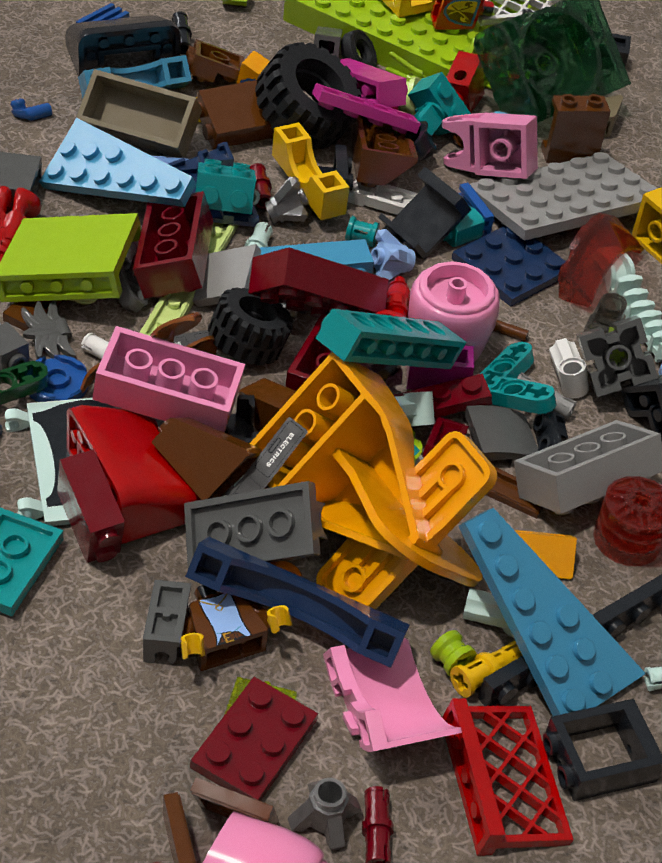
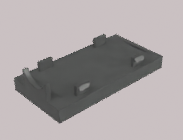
M305 481L184 503L188 568L198 543L207 537L214 538L268 563L320 555L319 539L325 540L328 537L324 533L321 522V512L325 503L316 501L315 483Z

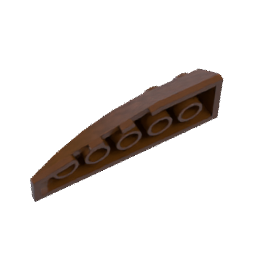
M359 115L352 125L353 163L357 182L370 188H375L377 185L385 186L417 164L418 155L414 142L411 139L405 138L406 134L393 130L391 128L392 125L383 123V126L375 125L369 122L367 117Z

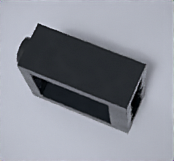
M634 699L550 717L546 732L543 734L545 751L548 756H553L558 767L557 775L560 785L563 789H568L573 802L658 781L662 773V753ZM615 726L631 761L586 772L570 736Z

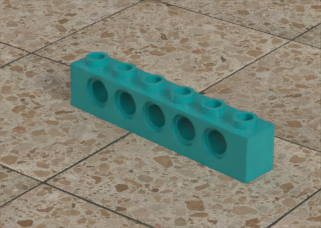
M332 309L323 319L321 329L316 336L318 341L345 362L451 369L467 343L439 321Z

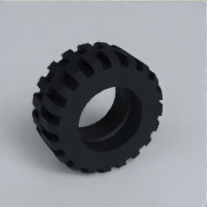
M298 42L284 46L275 54L257 78L255 93L256 97H258V108L263 111V118L265 121L270 122L273 130L275 127L299 122L311 137L313 149H324L330 147L331 144H335L358 118L343 113V109L337 107L329 110L318 104L319 101L312 92L315 84L318 83L361 98L360 89H357L358 82L355 77L351 76V70L347 65L344 66L340 62L341 59L336 55L332 56L329 50L323 47L317 48L316 44L306 43L305 45L304 42ZM304 92L310 95L312 99H310Z

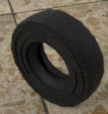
M350 31L342 37L340 49L343 59L351 58L377 67V55L374 45L363 31Z

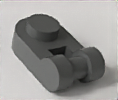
M122 267L119 272L122 294L118 301L127 311L139 312L148 305V299H144L135 274L129 270H124Z

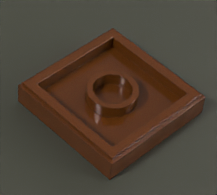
M195 778L190 791L201 808L229 818L235 811L278 825L279 818L272 805L203 779Z

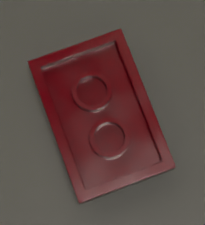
M253 677L192 757L190 768L221 787L261 801L317 722L319 713L260 679Z

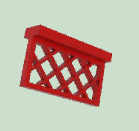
M452 698L442 718L453 727H461L462 733L445 736L477 856L493 855L498 848L571 845L574 839L532 707L468 706L466 698ZM523 718L527 730L525 734L522 735L505 723L507 719ZM473 719H483L494 727L489 736L475 727ZM498 731L516 743L511 752L493 740ZM520 747L535 756L537 764L534 768L515 755ZM485 748H488L504 760L498 769L484 759L482 752ZM508 763L527 776L522 785H519L502 772ZM530 780L545 789L547 794L545 802L525 789ZM495 781L514 794L509 803L494 794L492 785ZM518 797L538 811L532 820L512 807ZM541 814L556 824L558 833H548L535 824ZM504 816H508L525 829L522 834L506 835L502 823Z

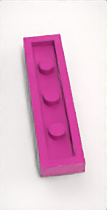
M318 83L315 84L312 92L319 101L318 104L326 109L333 110L334 107L343 109V113L348 116L358 118L361 115L367 117L369 122L378 126H383V123L392 125L391 128L403 134H407V131L417 134L421 125L414 115Z

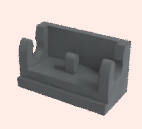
M154 580L143 635V662L154 663L157 652L168 654V662L170 664L177 660L178 647L181 645V637L183 636L191 583Z

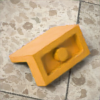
M515 530L558 578H573L577 544L576 537Z

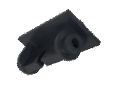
M555 409L548 413L537 414L533 421L538 451L565 441L568 438L565 418L559 412H555Z

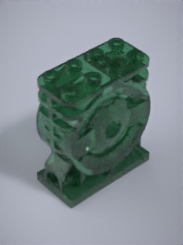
M561 0L550 7L518 15L512 19L494 24L479 32L474 39V50L478 54L484 75L488 79L494 100L500 112L537 116V123L553 117L555 109L552 98L554 95L589 96L596 94L605 96L631 84L599 0Z

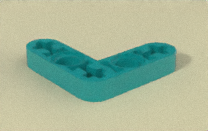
M517 342L509 345L480 373H483L492 394V405L535 414L548 413L557 406L555 391L552 386L517 379L521 373H525L534 363L531 344Z

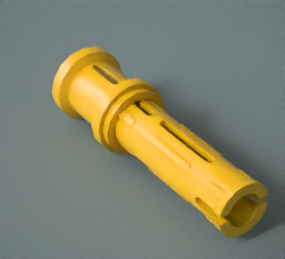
M516 641L492 653L481 652L474 657V661L464 666L456 665L451 668L450 679L455 690L461 696L468 698L475 693L477 688L482 686L485 677L523 656Z

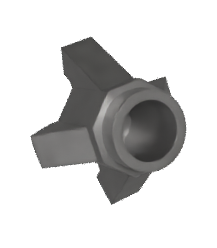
M290 176L275 196L265 202L267 211L274 223L278 221L304 222L310 216L312 209L308 205L309 201L303 189H300L301 185L297 177Z
M324 778L308 784L309 798L287 819L291 831L304 832L307 828L312 827L325 834L326 843L331 850H339L345 846L343 822L346 818H350L362 810L357 797L347 792L341 781L335 778Z

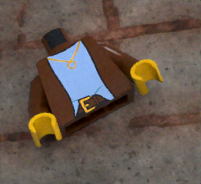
M200 585L194 592L197 600L189 604L188 617L185 619L181 645L178 648L182 651V659H188V655L196 654L200 671L264 652L267 646L268 629H271V632L275 634L280 631L279 626L293 625L289 608L285 605H279L267 610L251 600L226 593L218 594L216 590Z

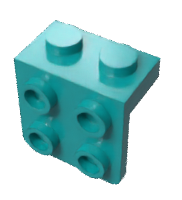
M205 159L204 163H198L195 193L204 191L210 209L252 214L256 176L255 170L250 169V165L233 163V167L221 165V161L215 159Z

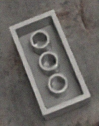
M615 420L514 460L519 498L554 511L555 514L565 515L572 513L574 508L581 505L598 502L601 499L600 497L610 493L622 492L631 484L648 481L651 479V476L662 472L661 433Z

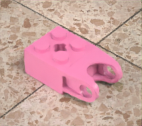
M476 113L450 116L442 120V128L459 135L464 145L463 150L448 153L443 157L444 165L474 172L475 175L527 179L538 169L537 116Z

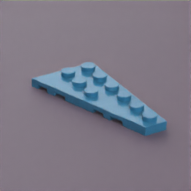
M494 508L485 510L458 525L553 716L596 707L646 674Z

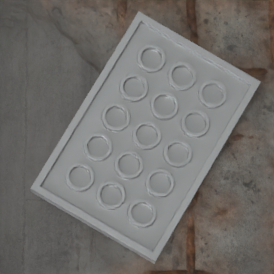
M597 152L593 156L584 158L575 157L567 162L550 163L548 166L538 168L527 179L508 177L484 178L470 184L493 213L494 217L524 241L638 213L643 194L657 189L656 186L651 185L642 179L640 175L633 173L604 152Z

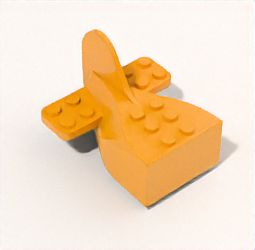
M331 352L249 443L263 451L288 417L294 419L308 431L269 482L268 486L272 488L305 481L315 483L316 501L325 503L321 512L322 527L348 537L319 570L316 584L373 609H377L418 565L465 586L475 587L482 580V573L474 560L448 536V533L493 488L497 480L495 467L469 437L457 431L449 432L415 466L414 437L411 424L382 377L357 362H345Z

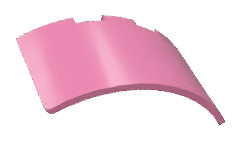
M404 638L391 668L358 654L350 648L346 649L345 645L331 647L323 654L335 697L343 696L348 709L347 712H343L344 722L352 736L358 734L361 736V740H359L360 747L365 751L373 752L462 733L461 727H453L448 724L433 706L419 676L408 639Z

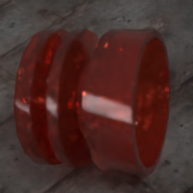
M626 476L615 480L607 488L593 531L595 545L604 556L615 563L626 566H644L658 558L662 552V485L644 477Z

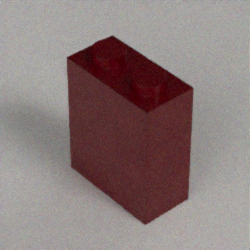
M94 449L60 459L57 493L86 562L89 563L97 560V562L102 563L113 559L121 550L125 520Z

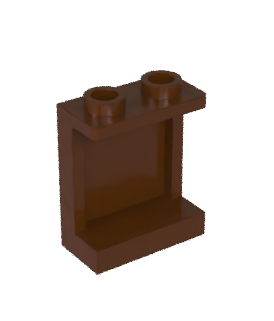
M596 94L589 96L554 95L552 103L555 111L548 140H542L541 150L546 163L567 162L575 157L584 158L600 152L611 112L605 97Z

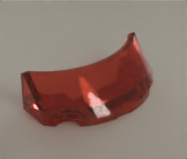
M599 213L591 217L578 231L569 246L570 254L568 260L561 265L558 274L559 298L590 307L605 275L615 261L627 251L636 253L644 251L641 244L616 216Z

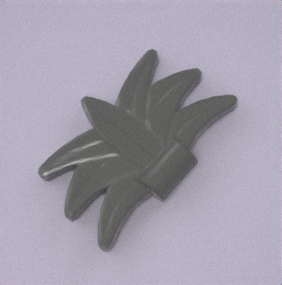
M52 300L47 314L39 301L35 305L33 315L26 308L23 307L21 309V315L29 329L23 332V338L35 339L34 350L37 359L42 357L43 350L51 358H54V355H59L58 349L66 356L76 357V353L68 342L71 332L65 318H60L57 312V300Z

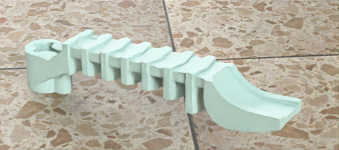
M617 246L593 248L590 254L603 272L607 292L612 295V300L618 304L619 311L626 315L625 319L633 316L641 318L648 341L646 342L647 350L654 354L656 363L662 362V312L654 310V301L647 300L648 290L640 288L643 278L640 275H635V266L632 259Z

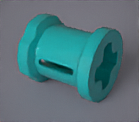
M351 216L346 229L345 240L366 239L368 246L373 248L377 241L375 236L376 232L380 229V223L375 222L371 224L359 221L357 217Z

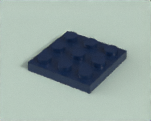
M507 226L453 251L451 258L454 262L467 263L487 274L498 289L500 299L510 307L572 275L574 268L536 238L524 241Z

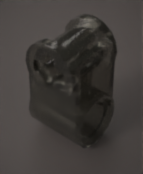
M617 293L604 294L596 309L590 315L584 332L601 327L604 329V333H608L609 327H613L612 323L623 320L627 306L626 299Z

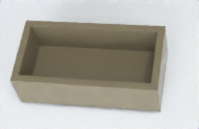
M94 69L76 118L128 144L176 158H185L202 113V108L196 97Z

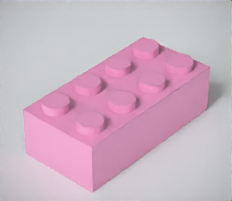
M116 326L96 372L92 400L163 421L169 418H191L225 433L239 392L245 364Z

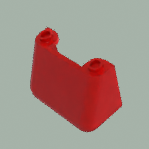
M89 405L69 408L67 410V450L70 456L94 449L125 520L122 544L184 525V503L201 499L152 444L154 438L159 434L156 419L120 408Z

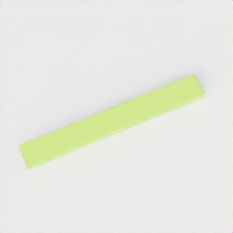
M213 223L208 253L224 251L239 225ZM195 291L173 293L161 297L139 333L150 336L160 325L187 315L194 304Z

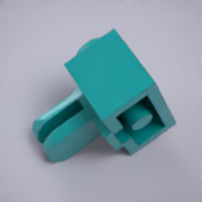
M443 72L422 78L408 94L416 106L414 117L419 122L427 121V132L430 135L435 133L437 136L451 133L442 128L443 119L455 115L471 114Z

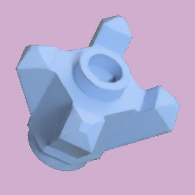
M387 229L378 230L375 236L378 244L371 251L376 269L374 275L390 280L400 273L410 272L415 265V252L402 245Z

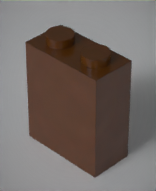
M257 80L198 91L197 100L202 108L200 121L203 125L202 131L205 140H209L212 149H217V144L227 142L228 146L273 138L274 130L271 128L270 122L265 121L263 118L262 109L258 108V97H256L255 93Z

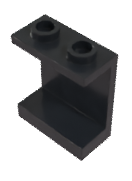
M424 167L418 174V177L425 185L392 221L383 213L378 218L385 225L382 229H387L396 239L398 237L403 241L402 245L407 246L408 249H412L421 258L426 259L472 209L460 194Z

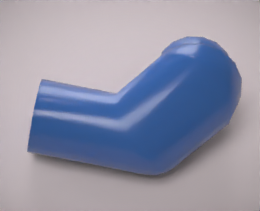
M21 98L12 100L10 103L13 109L11 110L12 114L18 118L33 121L52 116V108L49 103L26 107L25 100Z

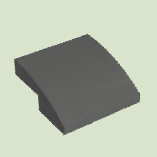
M466 406L465 417L475 445L489 461L508 459L510 466H515L514 460L538 451L525 414L499 406Z

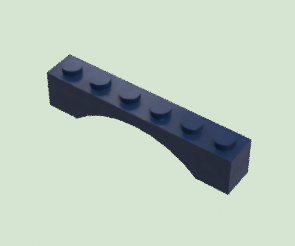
M207 537L198 543L185 576L218 592L248 599L271 608L285 605L289 608L291 616L329 634L356 653L390 668L396 659L410 626L408 623L211 537Z

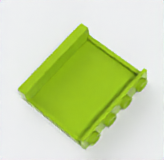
M138 213L23 218L0 262V302L120 298L122 287L119 272L131 243L139 241L142 230Z

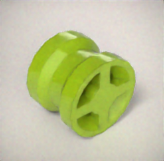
M451 630L443 634L430 649V655L435 661L443 663V669L448 676H450L451 668L456 665L464 666L474 661V657L477 655L472 646L463 643V637L457 630Z

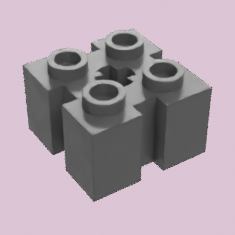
M633 316L612 323L614 331L604 333V329L598 327L576 334L583 358L586 361H593L594 368L587 369L594 394L597 397L622 390L620 382L628 379L634 386L658 379L652 354L648 351L642 352L640 344L648 342L640 317ZM614 349L620 352L624 351V356L620 357L621 362L619 363L609 359Z

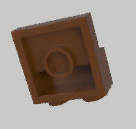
M198 39L195 40L194 46H188L185 54L190 74L195 80L204 83L207 81L214 83L217 73L224 80L235 82L238 79L240 67L244 61V56Z

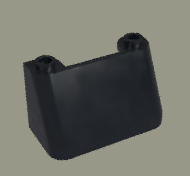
M157 15L75 23L68 27L65 34L66 47L78 77L84 70L94 69L98 65L99 67H105L104 55L153 50V57L157 61L163 58L180 56L181 34L175 22Z

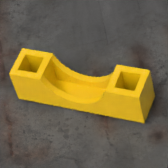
M299 122L275 127L272 156L288 177H297L299 179L300 189H303L310 207L319 219L324 220L345 215L349 186L337 170L327 173L321 172L314 157L311 137Z

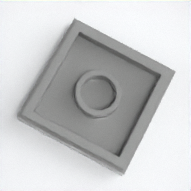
M257 244L208 253L203 288L197 289L193 298V302L197 307L218 304L221 294L227 289L231 290L236 287L241 289L249 288L253 257L261 255V249Z

